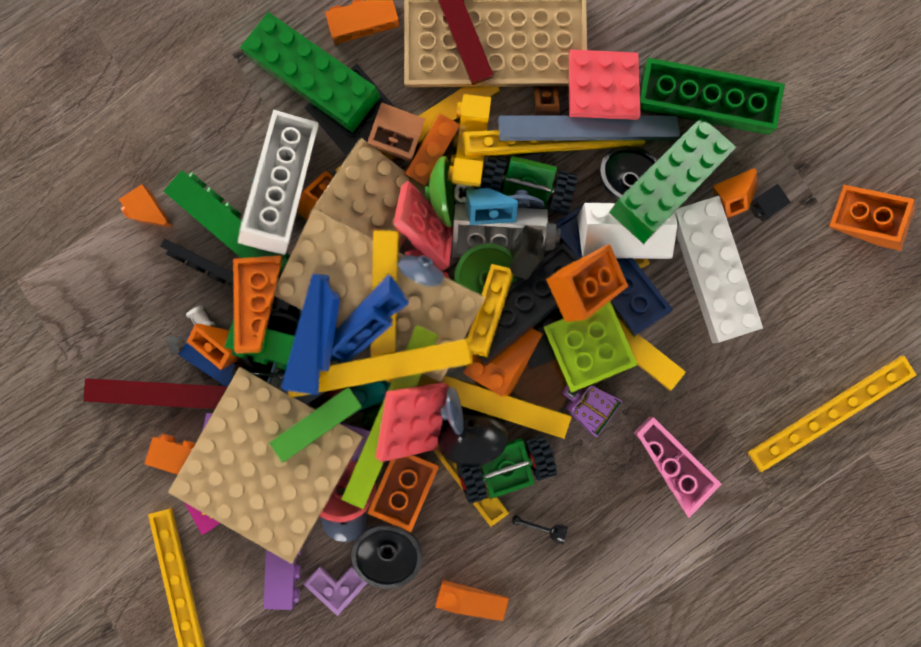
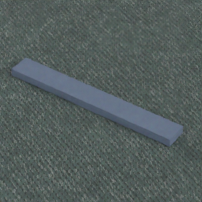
M499 116L497 119L500 141L678 140L680 137L677 116H640L638 120L569 116Z

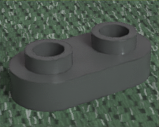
M547 223L544 257L559 246L561 229H557L556 224Z

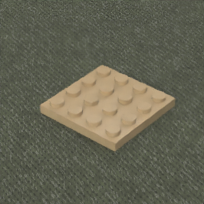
M361 138L351 150L313 209L373 239V230L397 231L393 223L401 185L409 180L426 198L425 186L405 175L403 169ZM399 233V249L407 238Z

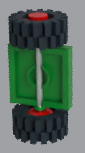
M501 155L488 157L483 172L481 188H490L499 192L503 180L505 184L502 194L509 196L515 195L517 190H526L530 196L544 201L543 209H546L548 198L551 194L549 211L564 215L568 214L575 192L577 174L559 170L554 186L556 166L511 156L508 172L504 175L508 157Z
M541 435L525 442L522 439L508 442L505 450L498 458L484 465L462 466L456 464L460 483L468 503L472 504L487 499L488 495L492 499L534 485L535 482L531 470H533V474L538 481L557 475L555 458L552 455L553 452L546 437Z

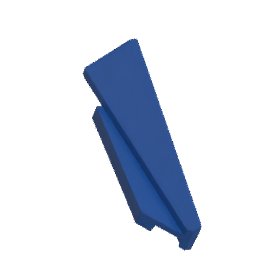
M312 274L281 386L283 390L318 395L320 370L329 371L340 303L337 292L332 291L329 286V275Z
M387 275L335 330L330 361H337V364L350 362L392 326V318L390 316L408 305L407 298L392 276Z

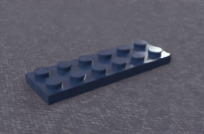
M583 205L554 223L557 229H561L560 242L564 243L579 259L582 258L577 216ZM616 258L628 287L610 300L617 316L635 337L671 313L673 308L633 258Z

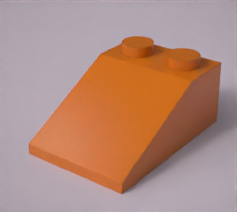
M843 185L829 227L874 245L901 251L915 212V199Z
M610 244L561 268L546 279L565 322L586 320L628 287Z
M532 328L487 366L473 354V363L467 364L463 374L502 397L511 395L543 334Z

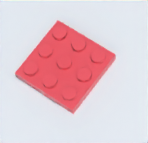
M591 50L569 51V117L639 119L638 53Z
M408 180L401 185L393 224L397 231L404 234L417 250H421L432 260L434 265L443 271L449 267L454 226L447 227L434 213L431 203Z
M440 382L386 392L376 459L384 462L437 450L438 436L443 419L441 406L445 405L449 387L447 384Z

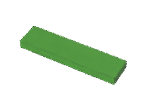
M348 387L269 442L281 462L284 463L363 406L350 387Z

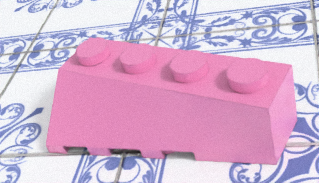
M648 417L633 432L642 442L688 518L722 485L654 417Z

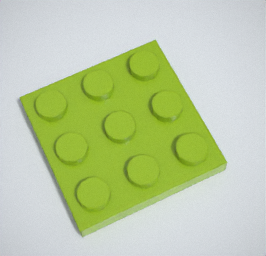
M610 301L586 320L565 322L564 319H561L544 327L571 393L637 366V362Z

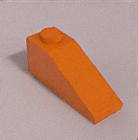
M442 579L435 608L462 615L503 621L509 598Z

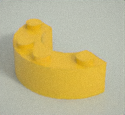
M463 94L462 103L458 102L456 116L460 117L459 134H455L453 140V147L457 148L456 155H451L448 171V180H451L452 184L480 187L484 156L466 157L463 134L464 132L487 131L491 97Z

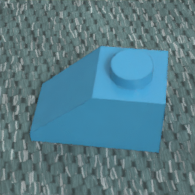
M490 188L466 189L465 210L470 225L516 222L517 200Z

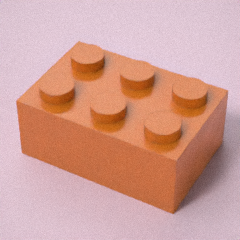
M417 454L390 460L367 514L411 532L440 464Z

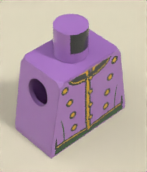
M567 385L562 392L563 395L570 399L566 410L588 433L596 438L623 402L592 385L572 393Z

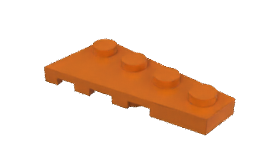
M282 256L233 259L234 346L236 354L261 352L283 261Z

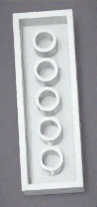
M273 110L240 228L238 243L285 255L318 122Z
M716 196L678 208L675 212L677 220L676 235L712 344L763 329L720 197Z

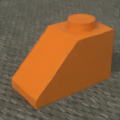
M324 171L302 192L296 212L308 220L310 217L308 214L334 176Z
M143 184L119 199L123 205L120 209L128 219L131 218L137 222L166 228L173 226L150 189Z
M199 323L194 325L187 343L220 370L234 364L240 358L231 355L232 350L224 347L229 330Z

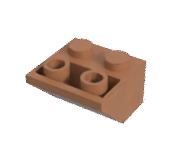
M381 103L367 144L373 146L379 152L410 162L425 118Z

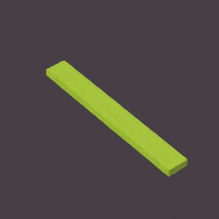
M416 325L406 350L435 345L439 334ZM422 373L393 378L388 392L417 387ZM385 399L341 499L361 509H364L384 463L376 459Z

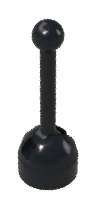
M236 365L232 372V377H234L238 368L242 367L258 377H277L279 380H283L285 372L282 370L277 373L252 372L251 368L246 365Z
M519 516L512 518L514 525L522 524L547 532L554 542L564 544L568 530L567 526L554 525L550 529L521 520Z

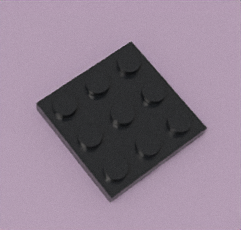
M357 63L350 69L373 84L380 98L353 133L313 104L309 103L305 107L308 113L319 123L321 128L346 156L349 155L359 139L362 138L368 142L381 103L395 107Z

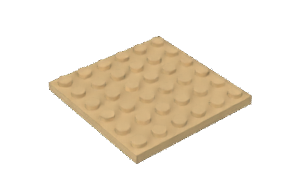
M239 367L168 493L292 564L364 436L340 423L282 463L269 442L316 409L295 397L289 398L288 393Z

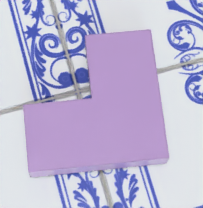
M351 565L338 581L319 566L303 585L338 616L367 583L358 576L353 565Z

